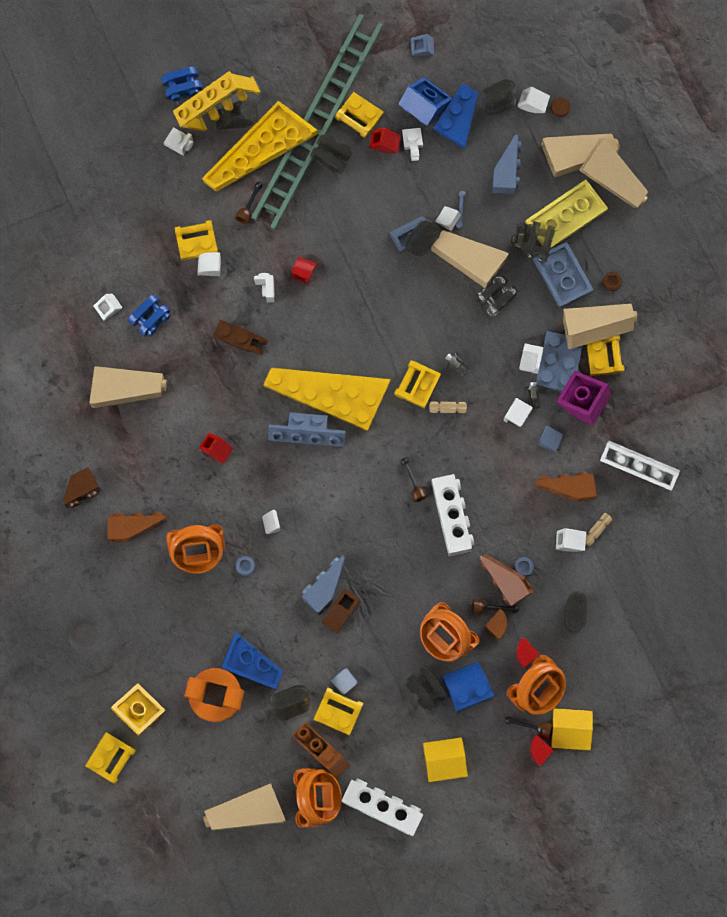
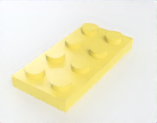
M584 180L528 218L525 223L545 250L549 251L605 213L608 207L589 182Z

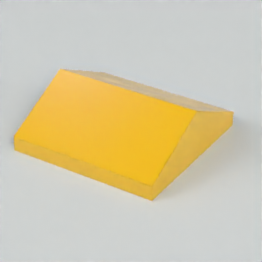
M136 684L111 707L138 736L150 728L166 711L139 684Z
M553 708L551 748L590 751L593 730L592 711Z
M462 737L423 743L429 782L468 777Z

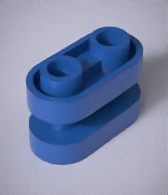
M196 67L183 68L166 73L161 77L163 86L169 87L165 91L168 100L177 102L186 96L193 97L203 90L201 81L194 80L199 76Z
M155 294L147 298L128 318V322L131 325H141L138 331L144 337L147 335L152 336L157 330L156 327L161 322L165 323L171 316L169 314L171 310L165 304L161 307L158 306L160 299ZM151 311H153L154 313L147 320H145L144 318Z

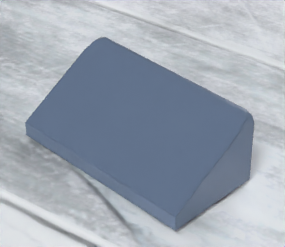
M423 216L390 232V236L399 251L433 235L426 218Z

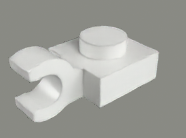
M421 128L402 130L404 150L410 149L411 161H419L418 148H423Z

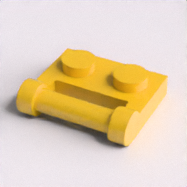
M353 92L342 108L338 110L334 119L344 122L359 132L360 136L366 138L381 119L384 112ZM349 112L367 124V126L363 127L345 114Z
M211 220L203 224L182 228L180 226L175 227L181 261L198 258L199 255L204 253H218ZM208 230L209 234L184 240L182 238V235Z
M620 335L586 344L590 376L625 372L624 365L621 362ZM606 343H612L613 367H609Z
M410 360L409 368L399 388L395 390L394 395L425 409L441 373ZM415 371H419L421 373L411 393L405 392Z
M328 687L314 720L350 736L364 703L356 702L337 694ZM329 699L354 709L353 714L351 715L327 704Z
M106 732L85 766L116 784L118 781L117 777L136 750ZM119 749L125 750L111 774L107 773L106 770Z

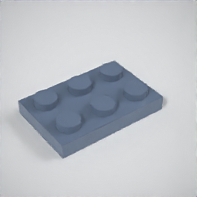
M567 242L533 258L559 308L593 292L591 284Z
M547 331L536 387L562 392L574 371L578 370L582 346L568 349L566 335Z

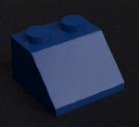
M423 77L408 86L398 104L403 107L404 111L414 115L420 123L428 126L439 117L453 98Z
M478 662L442 676L456 713L494 697L489 682Z

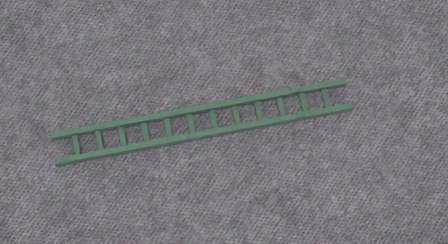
M359 14L304 117V120L309 123L313 114L327 120L322 130L317 129L319 134H317L318 138L313 146L305 142L298 145L310 151L305 162L291 156L295 148L285 153L251 217L252 221H257L264 208L267 213L273 216L276 214L270 226L271 230H276L331 127L336 113L341 108L375 44L383 24L378 23L371 37L358 32L364 20V15ZM354 37L368 43L363 53L349 47ZM346 52L359 58L355 68L341 62ZM338 67L351 73L346 84L333 78ZM330 83L343 89L338 99L325 94ZM321 99L335 104L330 115L316 109ZM288 161L302 167L297 177L283 172ZM280 177L293 183L288 194L275 188ZM271 193L285 199L280 209L266 203Z

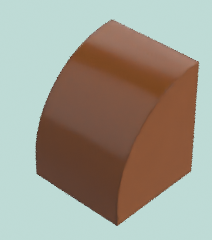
M500 609L484 626V629L497 641L502 638L507 627V619L504 612Z

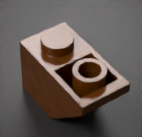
M89 467L71 475L63 498L66 508H74L81 504L80 501L86 498L92 499L101 491Z
M344 588L322 623L338 634L359 606L360 599Z

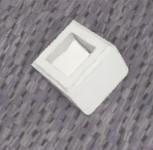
M445 206L435 223L451 231L461 216L460 212Z
M105 294L93 305L103 321L122 309V306L113 294Z
M275 510L262 516L266 534L280 532V525Z

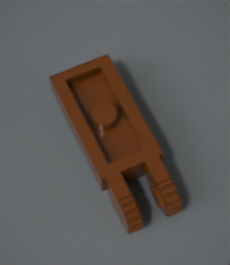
M223 320L219 321L213 338L257 355H263L264 351L258 347L251 346L252 342L256 341L262 345H267L268 343L267 339Z

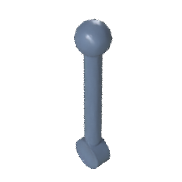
M465 191L459 192V212L461 216L455 224L457 229H461L463 226L461 219L464 197L466 196Z

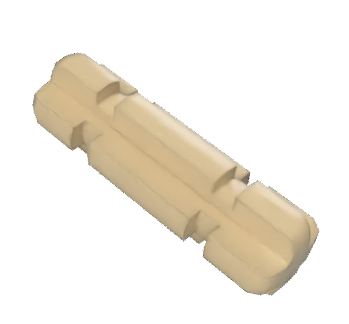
M430 402L429 411L431 413H437L438 411L440 413H456V411L458 413H466L467 404L466 402H459L458 404L456 402Z
M604 513L600 517V521L598 520L588 532L589 534H586L585 545L590 547L595 541L594 539H597L606 528V525L612 521V517L609 514Z

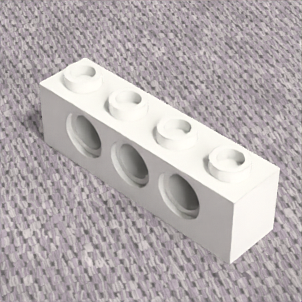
M608 441L600 459L604 463L671 491L680 472L676 468L611 441Z
M454 474L432 479L431 485L448 556L471 552L472 546H474V539L472 534L469 535L467 527H470L468 516H464L463 509L466 507L464 498L459 496L458 491L461 490L459 479H455ZM450 492L454 495V499L448 501L443 495ZM450 511H456L459 517L456 519H451L448 516V513ZM455 529H459L463 532V536L456 538L452 532Z
M358 778L356 781L351 780L341 801L342 803L413 837L423 816L420 813V808L412 804L407 807L402 804L403 800L395 796L389 798L384 795L385 791L376 787L372 790L366 787L368 783ZM364 792L369 793L371 796V800L368 803H362L359 799L360 795ZM379 802H387L389 809L386 812L379 811L377 808ZM398 810H404L407 817L405 820L400 821L395 817V813Z

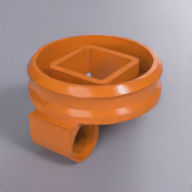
M201 525L188 526L181 530H172L166 536L169 557H171L174 565L182 571L204 573L216 567L222 559L225 542L222 527L219 525H210L208 527ZM206 544L207 553L187 556L186 546Z
M442 602L430 610L420 625V637L425 649L433 657L441 661L453 662L460 657L464 659L479 643L477 634L470 631L462 618L452 612L450 607ZM441 626L455 639L450 646L435 632Z
M539 655L534 659L533 666L523 675L519 684L509 687L507 696L522 712L527 710L534 715L547 713L558 705L564 695L566 688L565 675L551 658L546 655ZM544 681L550 683L538 698L534 695V692Z
M211 668L202 671L195 678L189 677L184 697L189 699L191 708L200 718L209 722H221L232 717L237 710L240 711L245 691L241 689L237 679L230 672L219 668ZM208 683L227 687L223 707L203 703Z
M306 768L297 770L293 776L294 784L297 786V804L299 808L295 818L299 827H323L322 824L332 822L338 815L342 803L341 789L336 778L330 772L322 769ZM316 787H322L323 807H317Z

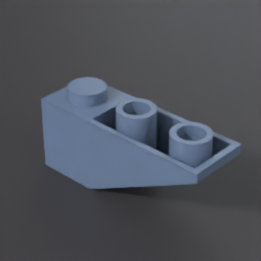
M518 135L513 137L494 168L492 193L515 194V189L519 188L520 177H516V170H520V159H517V153L521 152V141H518Z
M343 555L340 558L336 557L329 564L331 567L327 572L323 570L316 577L317 582L313 586L309 584L302 591L304 594L302 600L318 615L333 601L345 562Z

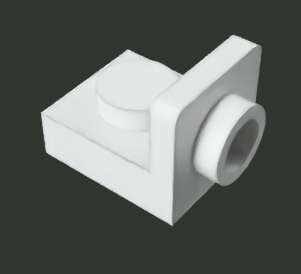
M174 127L164 141L165 146L183 156L186 151H190L194 143L192 134L188 133L186 135Z
M260 273L258 276H254L255 284L262 285V296L266 297L267 303L275 302L273 275Z

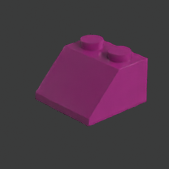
M574 371L556 402L576 419L593 426L608 402L611 392L608 384Z

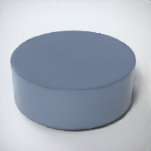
M248 556L240 557L236 562V570L242 576H249L255 570V563Z
M527 557L517 559L514 564V570L525 577L529 576L534 569L533 562Z

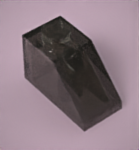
M240 100L233 103V110L231 111L224 108L217 110L219 114V119L216 121L217 129L246 128L258 123L257 105Z

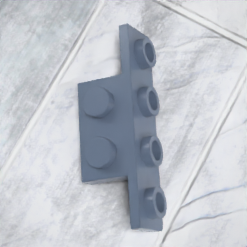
M290 412L288 426L269 425L268 440L343 447L345 444V431L327 429V415Z

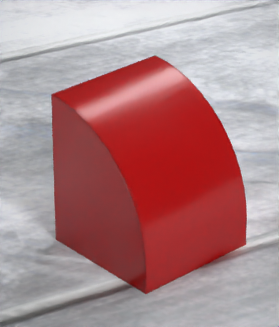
M385 127L372 131L369 148L384 153H398L401 135Z
M299 257L293 266L291 277L309 284L317 263Z
M208 432L198 449L214 460L224 464L234 448L219 436Z
M523 637L517 646L516 658L519 665L525 669L539 656V653Z
M535 735L530 744V754L533 761L540 767L554 750L540 737Z

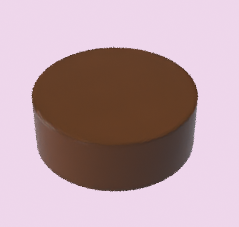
M563 97L556 98L552 102V113L557 117L566 116L570 110L569 101Z
M608 272L604 276L603 286L606 290L613 292L621 287L622 278L617 272Z

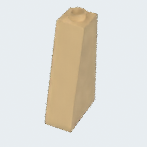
M612 134L546 137L542 139L541 146L554 178L580 170L599 139H606L618 154L620 149L618 140L614 139Z
M604 138L599 139L579 171L633 208L642 206L647 200V189L608 141Z
M444 230L439 235L436 234L430 242L432 243L431 251L485 289L506 263L509 256L504 251Z
M632 304L564 309L563 315L568 349L633 331L634 323L637 322V312L633 311Z
M95 366L90 405L92 408H99L162 397L163 391H166L167 380H164V376L161 373Z
M271 783L204 811L206 816L203 817L206 827H211L213 831L286 822Z

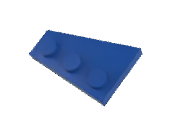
M462 83L433 130L465 149L478 92Z
M235 632L221 669L276 690L283 671Z

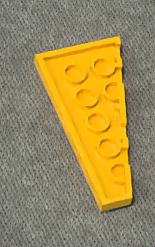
M277 101L212 167L202 180L217 192L319 134L318 130L280 101Z
M271 368L263 386L368 432L391 379Z

